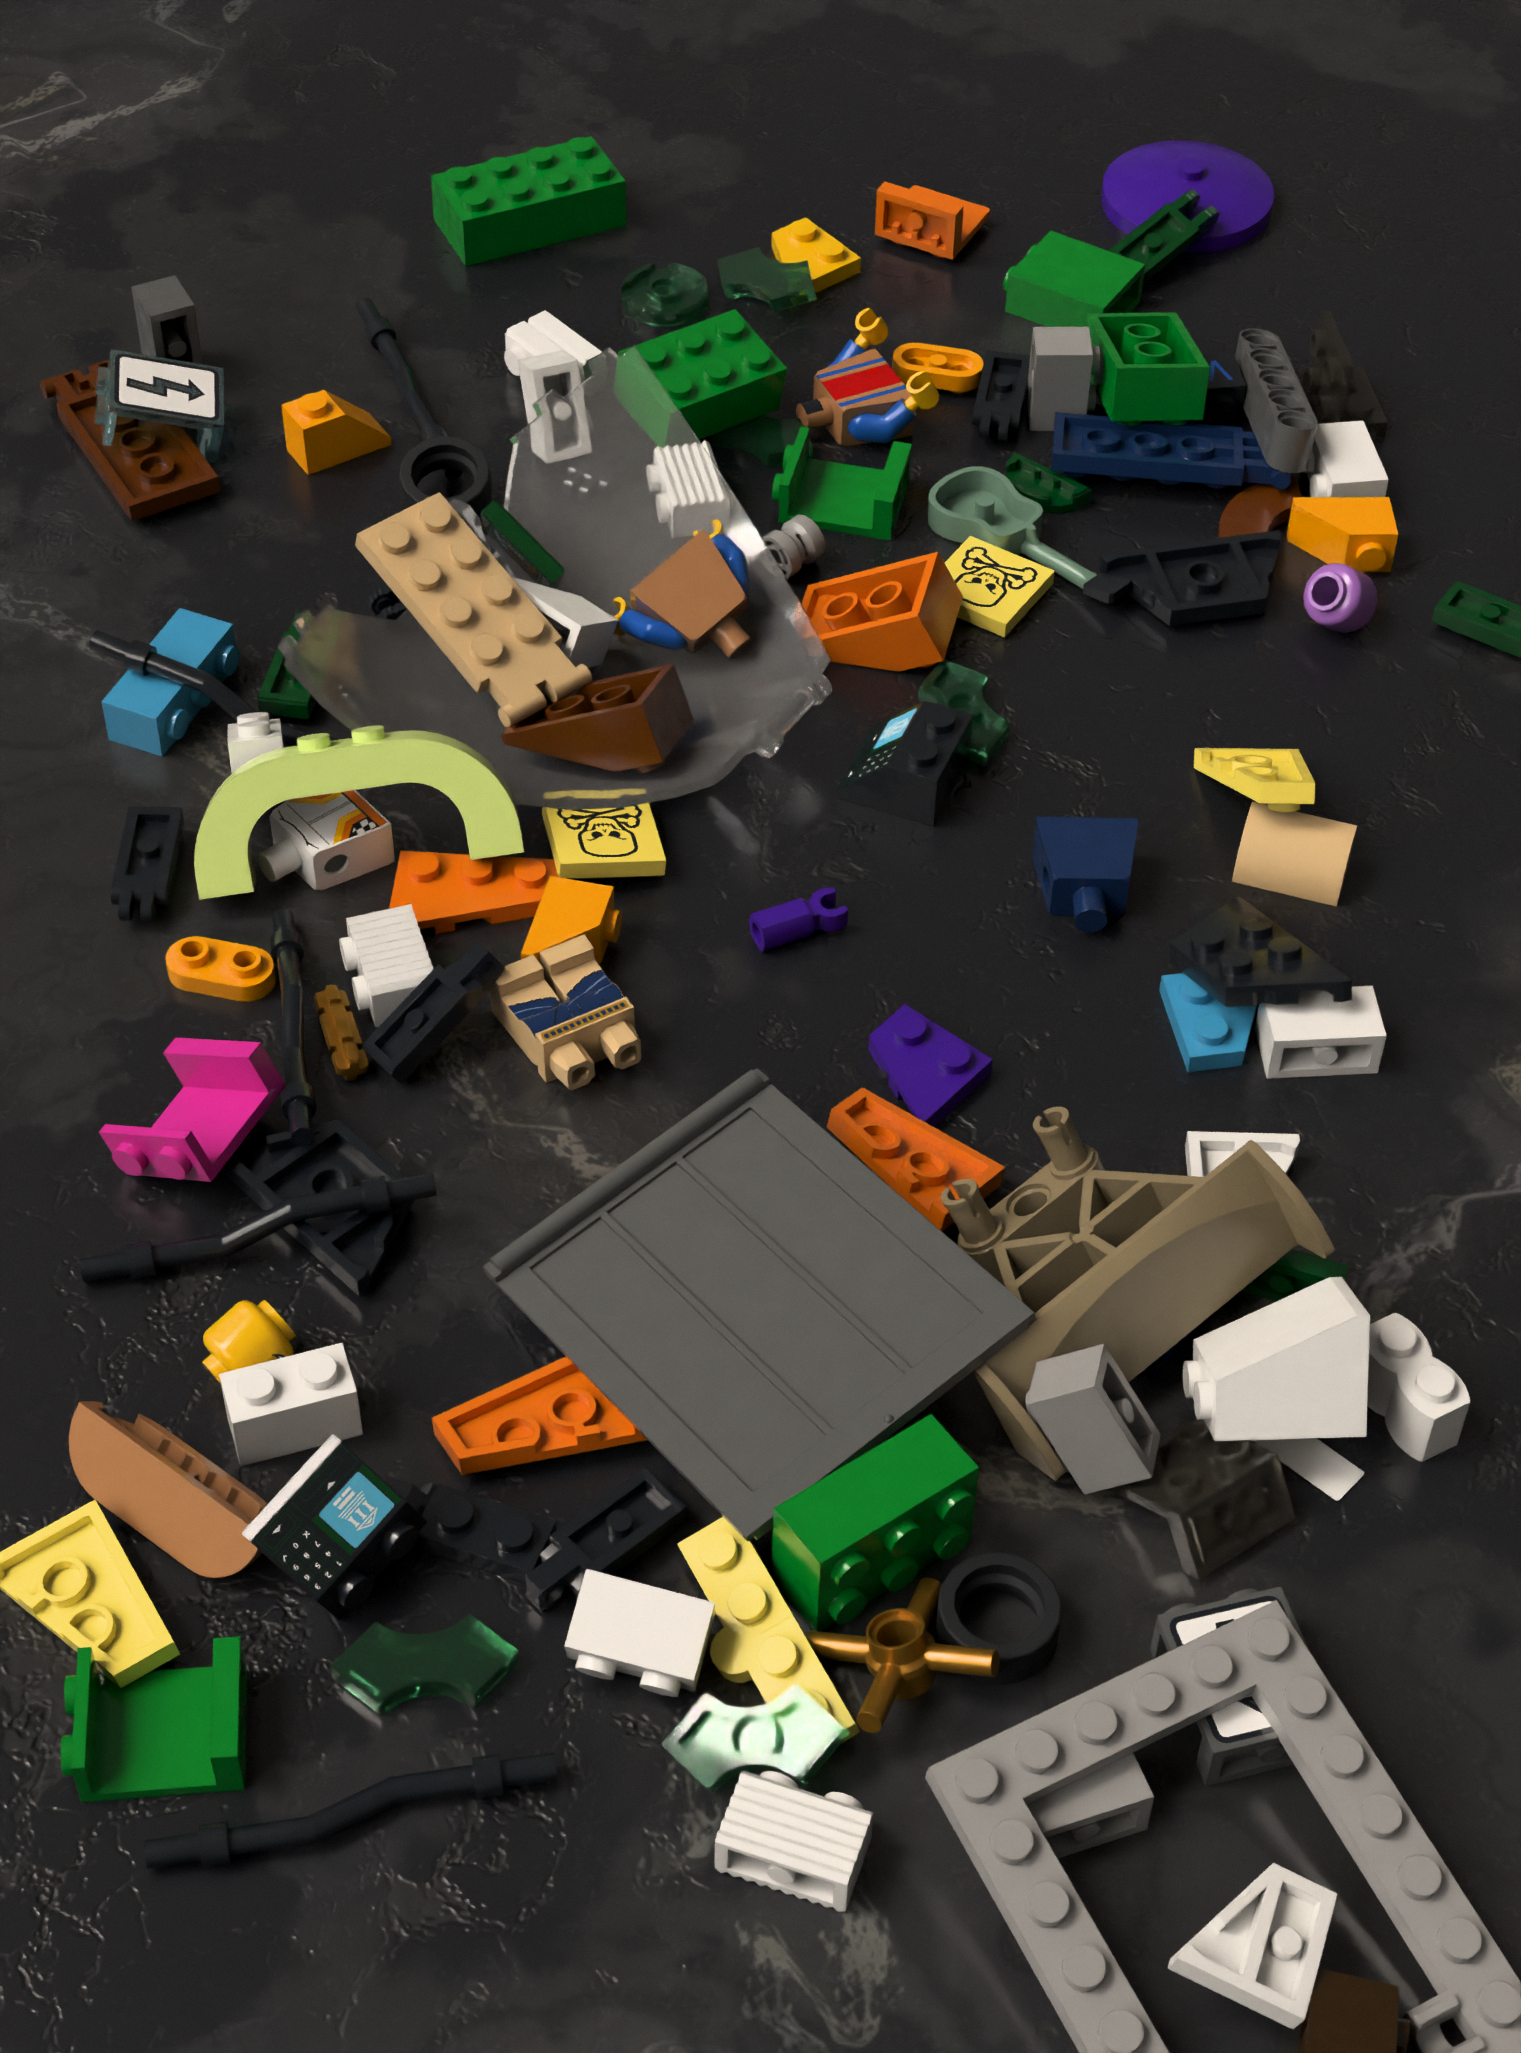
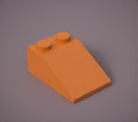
M934 552L808 585L794 624L808 659L898 672L917 667L926 668L944 661L963 595L939 552Z

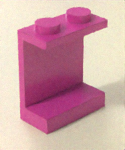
M175 1038L163 1054L184 1086L151 1128L105 1124L99 1131V1134L112 1152L114 1163L125 1174L212 1182L286 1084L261 1042Z

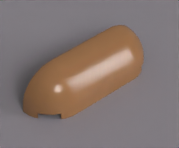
M83 1401L78 1403L70 1425L69 1453L74 1472L80 1484L91 1497L185 1567L199 1575L211 1578L227 1577L244 1570L260 1557L262 1552L241 1534L267 1506V1503L260 1496L163 1426L146 1416L138 1414L133 1424L102 1412L103 1403Z

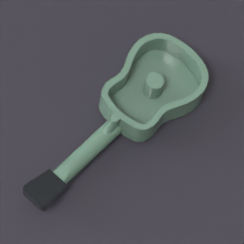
M982 466L966 467L948 474L931 488L928 494V524L941 537L964 543L969 536H972L1013 554L1019 555L1022 553L1082 588L1083 594L1107 604L1114 603L1130 592V579L1101 572L1097 575L1039 540L1042 535V506L1034 500L1019 494L1011 481L1002 473Z

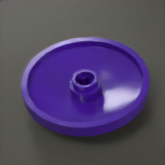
M1161 141L1131 149L1120 155L1109 165L1103 178L1101 203L1108 219L1119 230L1128 235L1168 202L1170 204L1173 203L1181 195L1188 192L1189 189H1193L1200 195L1201 199L1196 208L1186 216L1190 221L1209 206H1213L1220 212L1219 219L1214 226L1183 251L1204 253L1230 249L1244 244L1259 235L1271 218L1274 188L1270 178L1261 167L1233 150L1197 141Z

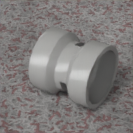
M797 515L785 522L781 531L774 530L760 538L757 543V552L767 572L776 579L784 581L798 573L802 564L809 565L821 558L825 553L826 543L821 530L812 519L804 515Z

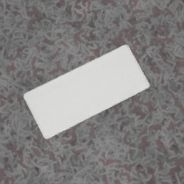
M1317 1438L1252 1440L1336 1501H1339L1364 1475L1361 1469Z

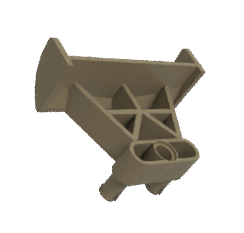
M1061 1106L1052 1107L1043 1111L1051 1127H1047L1040 1116H1037L1033 1122V1129L1040 1137L1051 1161L989 1210L979 1192L977 1183L969 1178L951 1183L960 1198L958 1200L955 1199L950 1189L946 1187L943 1190L941 1201L948 1209L960 1232L958 1235V1246L1035 1312V1318L1028 1322L1029 1328L975 1369L973 1374L1016 1452L1056 1481L1065 1474V1469L1051 1448L1052 1444L1042 1428L1037 1427L1026 1409V1394L1031 1387L1036 1362L1105 1344L1129 1383L1297 1244L1324 1259L1335 1251L1321 1221L1302 1193L1280 1166L1256 1142L1248 1141L1205 1177L1107 1171L1098 1152L1089 1145L1083 1144L1071 1120L1069 1111Z

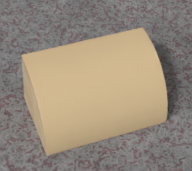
M1252 801L1237 854L1232 882L1337 907L1351 857L1357 825L1296 811H1273L1268 809L1266 804Z

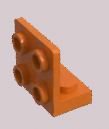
M885 181L877 189L875 235L892 240L899 245H908L930 252L936 257L953 260L989 219L990 209L918 185L908 189Z

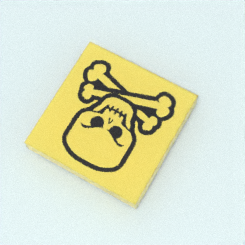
M969 536L945 562L963 595L957 618L1004 638L1054 582V570L972 536Z
M647 796L543 799L542 816L558 877L582 879L665 876L667 860Z

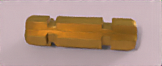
M326 985L324 991L315 994L314 1005L318 1016H320V1024L329 1053L332 1054L331 1057L336 1074L344 1076L346 1081H354L358 1075L367 1072L369 1067L364 1049H362V1041L353 1013L350 1011L346 992L338 990L336 985Z

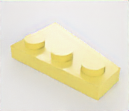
M1194 748V769L1260 804H1268V809L1294 812L1300 810V804H1314L1315 781L1299 749Z
M96 1500L89 1502L0 1552V1589L76 1652H78V1648L91 1647L97 1669L118 1687L122 1688L180 1655L172 1637Z

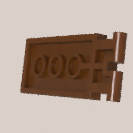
M115 358L89 365V374L83 375L77 369L40 381L44 397L46 399L55 397L58 400L56 405L60 420L131 521L151 517L159 512L186 503L196 502L201 498L221 492L218 475L173 414L121 406L115 402ZM130 381L132 386L156 392L152 386Z

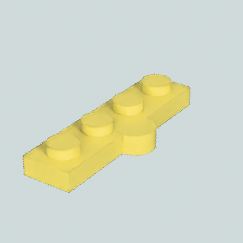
M721 1517L679 1542L677 1545L709 1601L715 1602V1613L724 1627L715 1635L711 1642L710 1655L714 1665L725 1679L734 1683H745L750 1680L755 1682L802 1767L860 1733L751 1541L747 1542L724 1517Z

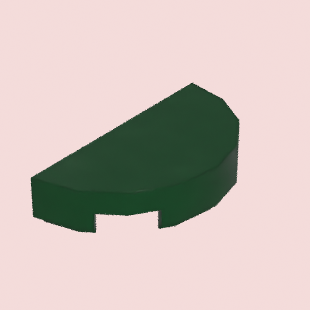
M1016 452L1007 461L1006 477L1011 481L1019 494L1039 503L1043 508V513L1060 514L1075 511L1091 502L1092 489L1070 478L1051 471V469Z

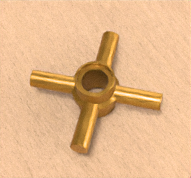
M923 1578L919 1582L907 1609H890L876 1615L866 1627V1636L808 1631L805 1636L819 1659L866 1663L870 1673L875 1676L856 1717L858 1726L866 1732L877 1733L882 1729L895 1699L914 1698L929 1690L936 1679L935 1671L996 1677L1000 1665L998 1650L935 1644L933 1636L926 1631L938 1606L939 1591L942 1585L933 1578Z

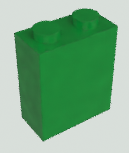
M1050 231L1037 245L1034 244L1030 247L1027 255L1016 266H1012L1008 270L1003 283V290L1007 292L1005 312L1046 327H1086L1087 313H1131L1141 302L1145 264Z

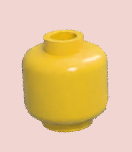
M242 1300L205 1331L203 1342L210 1355L202 1363L221 1384L220 1373L293 1355L294 1351L290 1341L296 1334L265 1300L258 1305L248 1300Z

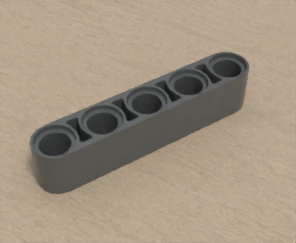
M1248 328L1242 330L1239 334L1235 358L1246 384L1243 408L1265 461L1270 467L1282 472H1304L1309 465L1318 426L1315 414L1280 338L1276 334L1263 329Z

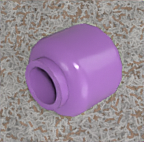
M1340 563L1324 565L1316 570L1307 581L1303 593L1304 607L1309 617L1319 625L1342 633L1356 631L1366 625L1375 613L1378 602L1377 589L1371 578L1349 565Z

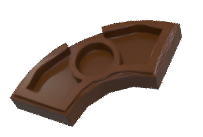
M1291 475V483L1285 489H1276L1272 484L1256 483L1237 494L1227 504L1221 515L1217 538L1269 532L1282 523L1289 522L1293 497H1302L1295 476Z

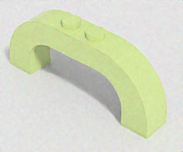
M376 725L354 729L351 731L352 738L330 741L328 733L302 736L297 738L298 746L276 749L261 754L239 767L222 783L210 800L200 824L194 851V868L199 900L254 892L257 879L251 850V831L258 819L268 809L286 800L400 783L429 785L447 795L459 809L465 824L470 860L524 852L517 807L506 782L486 758L468 745L439 733L415 730L385 733L384 726Z

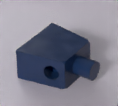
M1036 816L1032 860L1049 913L1054 916H1074L1075 926L1084 932L1099 931L1106 926L1107 917H1120L1125 914L1138 831V818Z

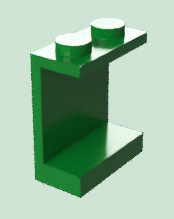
M801 426L794 445L787 444L785 448L782 467L784 473H776L773 482L772 501L779 502L778 522L785 523L797 515H804L812 519L819 529L891 540L910 483L912 444L893 441L884 470L809 458L810 428Z
M240 1636L213 1638V1666L150 1671L122 1688L118 1687L104 1674L99 1675L91 1647L78 1648L76 1675H66L64 1683L67 1716H74L73 1734L62 1736L60 1755L62 1774L64 1777L73 1776L81 1802L245 1790L247 1667Z

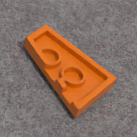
M400 851L389 909L412 904L418 927L420 929L433 927L435 934L455 931V923L483 918L490 924L535 917L549 877H558L554 859L495 856L470 860V854Z
M863 1087L833 1107L830 1112L826 1128L941 1232L954 1223L948 1209L941 1201L943 1190L947 1187L951 1190L956 1200L960 1199L951 1183L960 1179H972L977 1183L983 1199L1001 1185L1006 1167Z
M563 1357L432 1417L434 1434L461 1475L647 1440L567 1357Z

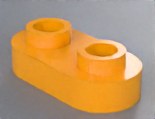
M924 343L903 344L894 350L892 359V370L905 385L913 374L925 371L934 382L933 385L936 389L949 390L957 394L967 393L979 386L984 365L982 358L973 351Z
M192 936L175 942L166 953L165 960L169 980L175 987L184 991L250 1002L268 995L276 983L273 959L268 952L258 947Z

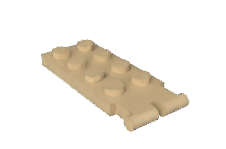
M440 492L357 533L356 548L477 694L486 689L501 708L498 710V716L505 727H511L546 708L547 702L542 691L552 702H555L592 682V674L588 667L584 664L575 667L561 651V635Z

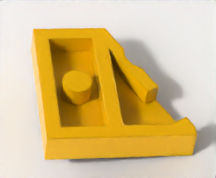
M806 217L772 232V250L776 260L780 262L779 269L782 278L787 279L789 297L794 303L848 279L861 271V257Z

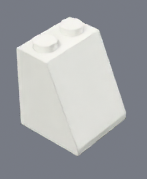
M1342 1277L1326 1278L1194 1339L1193 1361H1184L1183 1364L1185 1397L1193 1398L1196 1418L1205 1421L1214 1441L1366 1437L1370 1314Z

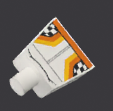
M356 790L286 800L275 808L270 815L273 845L257 854L258 864L270 881L274 882L295 871L314 890L321 891L395 862L391 823Z

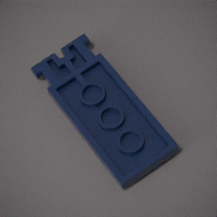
M1059 412L1055 414L1051 471H1060L1070 477L1097 474L1108 475L1110 478L1118 481L1146 478L1156 479L1158 482L1167 485H1176L1183 481L1203 483L1207 487L1215 489L1227 488L1230 485L1242 486V482L1272 484L1276 489H1285L1291 483V473L1282 472L1270 467L1265 461L1254 432H1244L1243 427L1195 423L1170 425L1162 421H1142L1139 425L1126 426L1111 421L1108 416Z

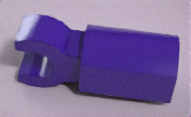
M825 887L813 893L809 900L803 901L802 898L752 913L749 917V928L754 942L759 950L764 952L810 937L816 930L835 932L843 929L848 925V909L846 906L831 910V908L836 906V890L834 887Z

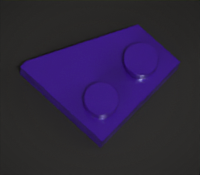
M906 1004L869 1035L868 1050L879 1069L887 1073L889 1077L888 1084L897 1100L903 1099L913 1116L933 1127L991 1075L993 1059Z

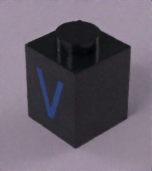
M1234 353L1202 354L1210 366L1203 420H1193L1194 423L1208 425L1241 423L1246 384Z

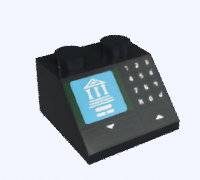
M922 701L874 724L838 786L836 798L934 827L969 761L973 714Z
M332 1434L241 1534L314 1600L340 1620L348 1610L358 1607L366 1600L373 1589L374 1581L393 1560L400 1559L412 1549L418 1539L419 1531L427 1521L348 1446Z

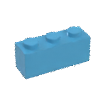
M182 608L177 610L149 644L157 648L158 654L210 673L220 682H223L227 676H231L235 672L240 659V651L236 647L233 624ZM127 670L101 702L108 739L163 757L173 743L184 736L189 723L202 707L208 706L211 700L197 690L153 673L144 676Z

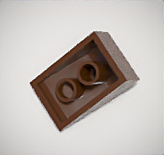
M673 663L592 681L555 702H552L542 692L547 702L546 708L511 727H507L501 734L505 745L613 772L635 768L637 773H645L661 767L666 762V757L674 746L681 742V737L694 721Z

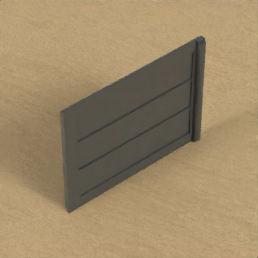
M758 1068L749 1070L499 1251L490 1258V1262L483 1266L486 1275L747 1542L753 1537L758 1540L773 1528L774 1507L881 1444L1028 1329V1322L1035 1318L1034 1311L773 1086L770 1079Z

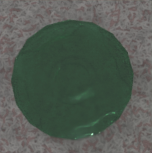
M667 263V269H655V264L644 265L632 271L622 282L621 305L626 315L636 322L650 327L673 328L685 326L700 319L708 310L709 290L705 277L695 269L679 263Z

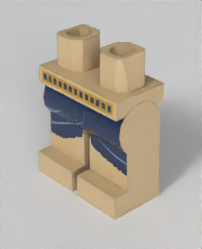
M585 935L541 951L540 963L534 955L504 966L505 970L490 988L492 1012L530 1061L538 1066V1073L546 1083L559 1079L572 1091L589 1084L595 1076L594 1063L608 1058L615 1068L622 1070L639 1063L641 1060V1041L635 1030L634 1006L627 997L622 995L616 984L610 982L594 958V947Z

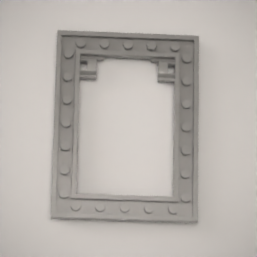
M1277 1600L948 1757L927 1769L926 1781L1078 2052L1169 2053L1027 1804L1251 1695L1270 1726L1278 1735L1280 1743L1438 1994L1407 2011L1402 2017L1410 2020L1409 2036L1419 2053H1521V1981ZM1451 2018L1454 2019L1466 2041L1455 2047L1447 2042L1440 2028V2024Z

